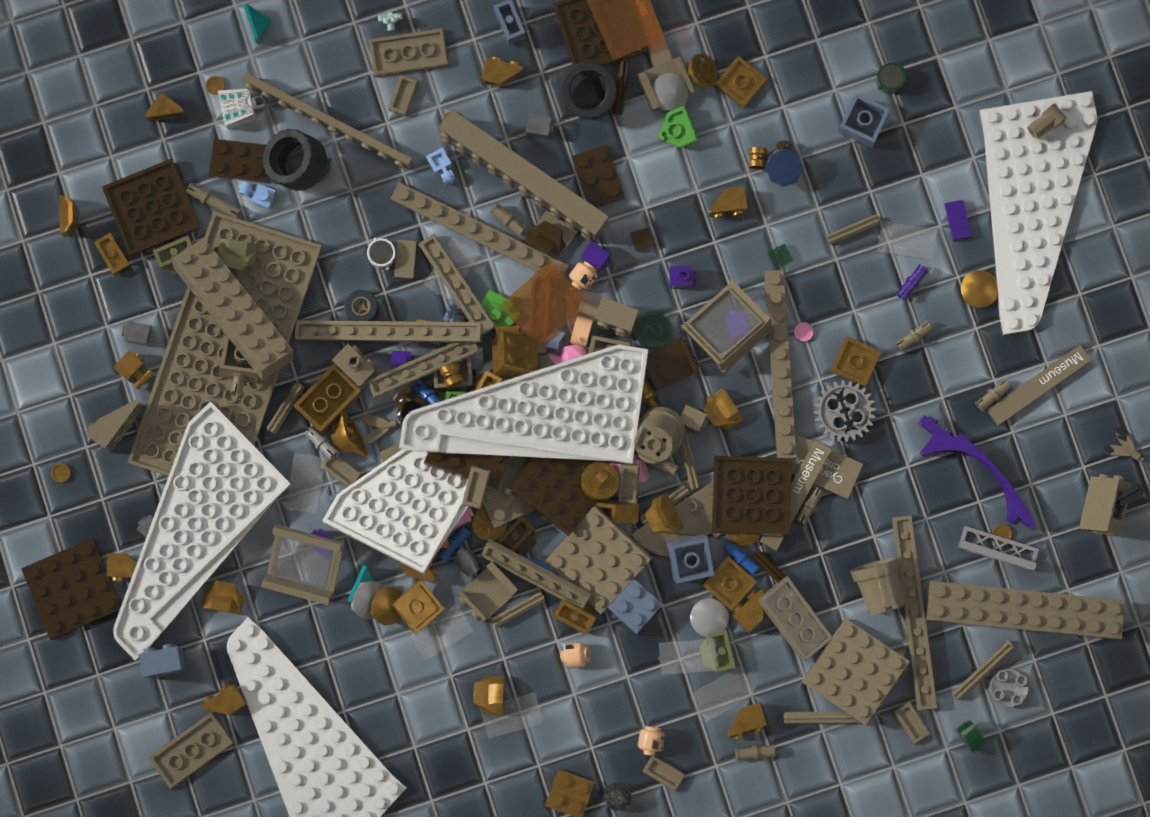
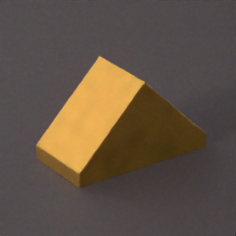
M161 93L145 113L148 122L184 117L186 113L182 107Z

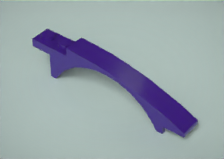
M924 415L918 424L933 436L919 454L924 457L934 453L953 452L972 457L985 465L994 474L1003 489L1007 505L1006 521L1012 524L1017 519L1032 530L1036 524L1028 509L1009 481L989 458L961 433L954 438L950 430L945 427L942 429L937 425V420L931 416L926 417Z

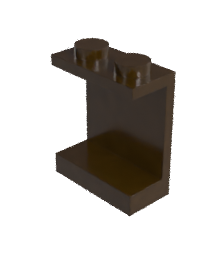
M682 336L677 341L647 354L645 370L655 392L698 373V361L696 357H691L689 352L691 350L690 344L687 339L683 340Z

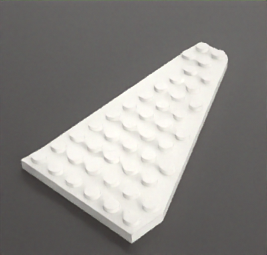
M402 449L338 493L322 521L326 525L425 574L433 558L469 508L468 505L462 504L468 480L424 465L428 452Z

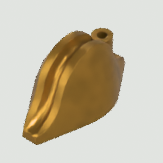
M343 410L339 414V421L331 425L332 443L340 452H353L364 457L368 455L364 440L357 426Z

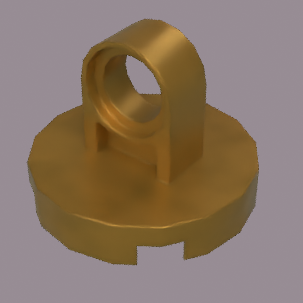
M595 462L589 465L581 476V488L593 500H607L613 497L619 488L620 480L617 471L610 464L604 462Z

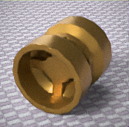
M764 147L749 148L750 160L748 161V168L755 170L766 169L767 161L765 157L767 156L768 149Z
M452 363L439 369L441 375L445 378L446 388L464 382L462 375L458 372L459 367L457 363Z

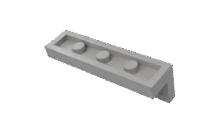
M964 526L958 545L959 549L1030 571L1035 570V561L1039 551L1038 548ZM967 531L975 533L979 541L975 543L965 541ZM991 538L995 541L997 547L993 549L986 548L982 541ZM998 541H1002L1005 543L999 545ZM1005 544H1011L1015 553L1011 555L1006 554L1001 547ZM1025 549L1033 551L1031 561L1022 559L1020 552Z

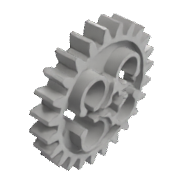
M842 380L841 385L838 386L835 381L833 383L834 388L827 385L828 392L821 390L823 397L817 396L816 398L820 403L814 404V407L818 408V410L814 411L813 415L819 416L815 419V422H821L818 429H825L823 435L830 433V440L837 436V442L844 438L845 443H847L848 438L851 437L854 442L856 440L855 435L862 438L861 431L868 433L869 430L866 426H873L869 419L872 420L876 417L871 414V412L876 411V408L870 407L874 401L868 400L871 394H864L866 388L858 389L859 383L853 387L852 381L845 385L844 380ZM842 389H844L843 398L847 395H853L856 400L854 404H849L846 400H843L844 409L849 410L847 413L848 420H852L853 413H859L862 417L860 422H853L852 424L858 430L850 429L847 434H845L846 425L842 428H836L833 423L835 419H841L843 423L847 421L845 414L840 413L842 410L841 403H837V409L831 410L827 406L829 401H836L837 396L831 393L839 394Z

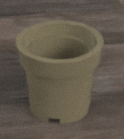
M654 407L645 411L638 420L637 435L634 439V447L638 456L645 462L653 464L666 460L682 445L685 439L686 429L682 418L675 411L666 407Z
M899 557L878 560L850 570L854 582H857L870 615L886 612V610L891 608L896 609L906 604L899 569L901 568Z

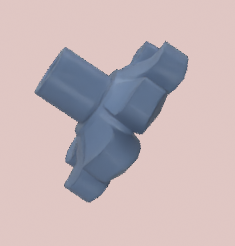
M456 304L446 306L448 312L444 316L445 322L465 321L464 316L461 315L463 314L462 309H457Z

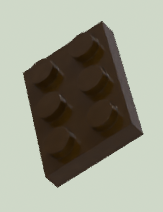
M214 139L209 177L266 183L267 175L263 168L262 160L264 149L267 145Z
M607 145L571 156L585 200L588 203L599 208L625 199Z

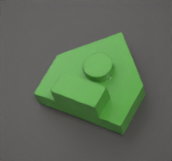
M685 105L666 114L663 126L657 136L658 139L680 148L699 141L696 128Z
M490 289L481 302V305L496 327L512 326L522 311L513 302Z

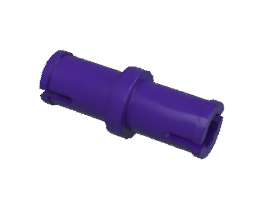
M919 264L911 276H907L906 282L896 292V295L901 300L906 301L912 291L919 287V283L925 275L928 274V269Z

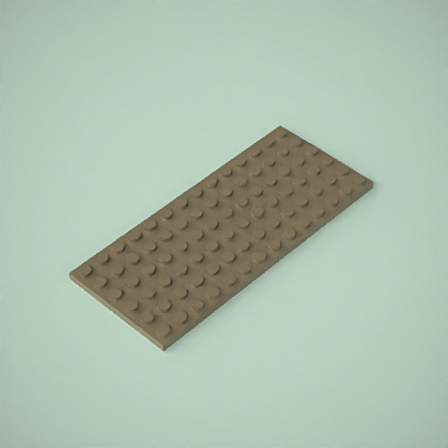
M213 211L204 239L217 255L220 239L245 241L259 246L255 265L250 264L244 270L228 269L287 343L290 344L322 245ZM187 287L127 462L128 464L168 477L188 423L210 402L255 447L281 370H277L264 380L260 378L259 383L244 381L242 396H237V389L235 396L231 395L230 390L233 379L221 378L219 369L226 334L189 287Z

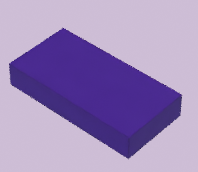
M958 200L944 203L952 241L970 238L971 231L964 201Z

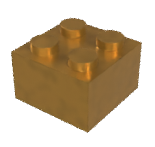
M502 331L492 341L493 375L512 379L537 371V339Z

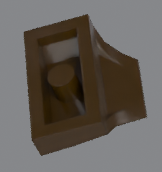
M545 220L539 225H533L523 241L530 247L555 260H558L565 247L562 230Z
M521 515L496 543L519 555L525 556L537 543L535 539L536 528Z

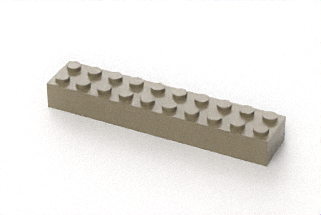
M452 109L439 126L441 140L448 146L452 144L457 147V151L465 157L468 155L473 158L472 162L477 166H485L489 174L496 178L497 176L504 179L503 183L510 188L514 186L520 190L518 193L526 199L530 197L535 201L534 204L541 209L546 208L550 211V215L558 220L560 218L564 220L566 226L574 231L575 229L582 233L581 236L587 241L593 240L596 242L608 225V216Z
M929 581L925 619L929 622L1120 640L1122 639L1125 600Z

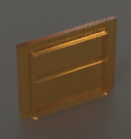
M586 0L613 60L665 39L649 0Z
M549 261L505 300L500 307L527 337L537 339V348H539L578 313L582 300L584 302L587 301L559 269Z

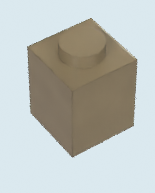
M688 405L685 406L681 414L685 428L698 434L700 430H705L709 421L705 419L706 413Z

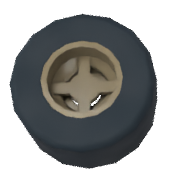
M355 290L346 298L344 310L350 321H375L379 313V303L371 292Z

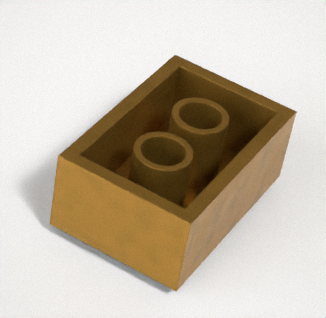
M333 364L293 406L315 428L324 434L339 419L340 412L346 411L363 393Z

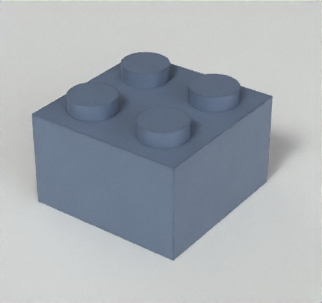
M855 93L838 132L872 148L890 109Z
M704 534L666 542L672 577L676 583L714 576L708 538Z
M633 579L608 606V610L637 634L663 604Z
M174 644L163 645L161 650L155 649V647L143 649L144 653L139 654L142 677L153 678L187 671L183 648Z

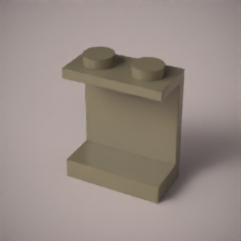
M678 56L636 75L651 110L660 107L652 89V84L662 74L675 73L681 76L686 82L688 93L694 92L695 82L691 76L688 77L686 72L688 66L684 58L681 59Z
M493 562L489 563L482 573L462 591L458 592L460 595L458 600L465 608L468 605L472 608L473 612L471 614L478 622L482 619L485 623L518 592V589Z

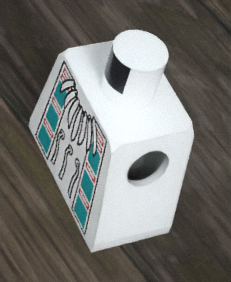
M249 89L218 91L227 130L254 120L256 118L254 109L265 107L263 97L251 98Z

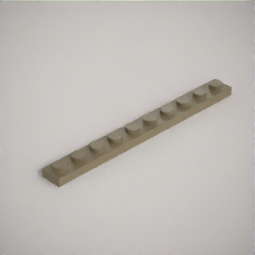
M246 72L244 73L242 81L247 89L253 92L255 90L261 92V96L268 100L272 98L277 100V104L286 109L288 107L294 109V113L301 117L305 115L310 117L313 123L319 126L321 124L327 126V129L334 134L339 132L345 135L344 138L352 143L355 141L360 143L361 147L369 152L371 150L378 152L377 155L384 160L389 158L395 161L394 164L402 169L404 167L410 169L413 164L412 158Z
M400 182L391 197V201L529 269L550 277V279L561 283L569 265L555 260Z
M784 270L764 271L767 315L775 327L768 334L776 453L777 458L796 459Z
M296 321L295 340L482 343L483 324L481 322Z
M912 515L892 517L896 555L899 557L901 567L899 574L906 603L903 605L917 710L937 708Z

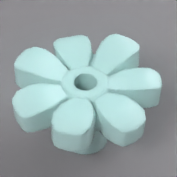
M387 12V14L378 16V21L387 23L388 30H394L395 22H398V19H402V14H393V12Z

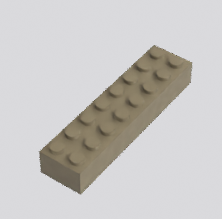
M204 238L172 257L175 271L261 380H264L294 360L291 346Z

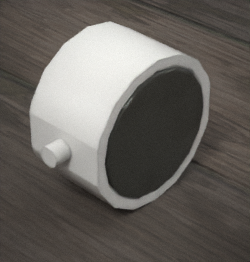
M376 237L368 246L367 256L374 267L389 270L396 260V250L387 239H377Z

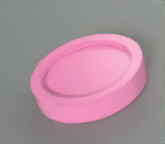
M799 323L794 329V335L797 340L806 342L812 338L813 328L808 323Z

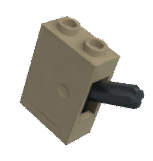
M1099 474V477L1091 476L1079 529L1094 534L1121 536L1128 502L1142 495L1145 489L1141 484L1132 487V483L1125 481V477L1114 475L1113 478L1104 474Z

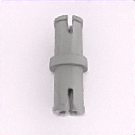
M314 426L308 428L313 435L306 430L305 436L330 461L334 460L335 457L331 452L338 456L339 451Z

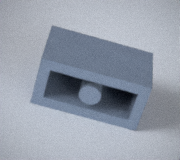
M506 0L494 5V13L508 45L526 39L525 30L512 0Z

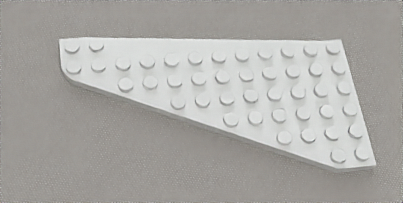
M1092 91L979 111L985 142L998 284L999 317L1003 335L1030 331L1041 320L1098 121ZM1055 103L1067 119L1055 129L1052 128L1036 140L1031 136L1027 127Z
M615 345L413 410L403 421L399 449L418 452L614 461L632 464L648 349Z
M212 402L207 404L187 425L114 625L116 641L135 661L139 658L140 653H144L143 649L151 647L273 502L291 485Z
M247 617L229 637L227 652L289 816L381 817L406 787L385 768L268 635Z

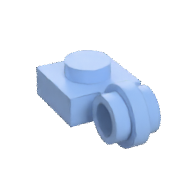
M443 147L427 155L426 159L434 173L437 174L442 171L443 174L440 176L445 185L453 184V181L456 180L451 170H446V168L452 166V163Z
M242 182V185H239L238 193L247 197L252 194V203L270 209L276 190L260 184L257 185L256 190H253V185Z

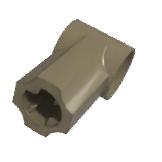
M1054 103L1042 113V116L1033 121L1027 129L1031 136L1038 140L1049 130L1059 126L1067 117Z

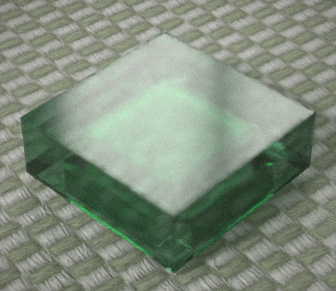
M785 244L767 252L775 269L793 262Z

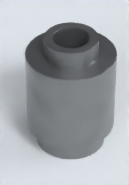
M464 547L455 553L457 557L454 560L462 573H465L467 577L480 569L478 566L479 562L470 548L466 550Z

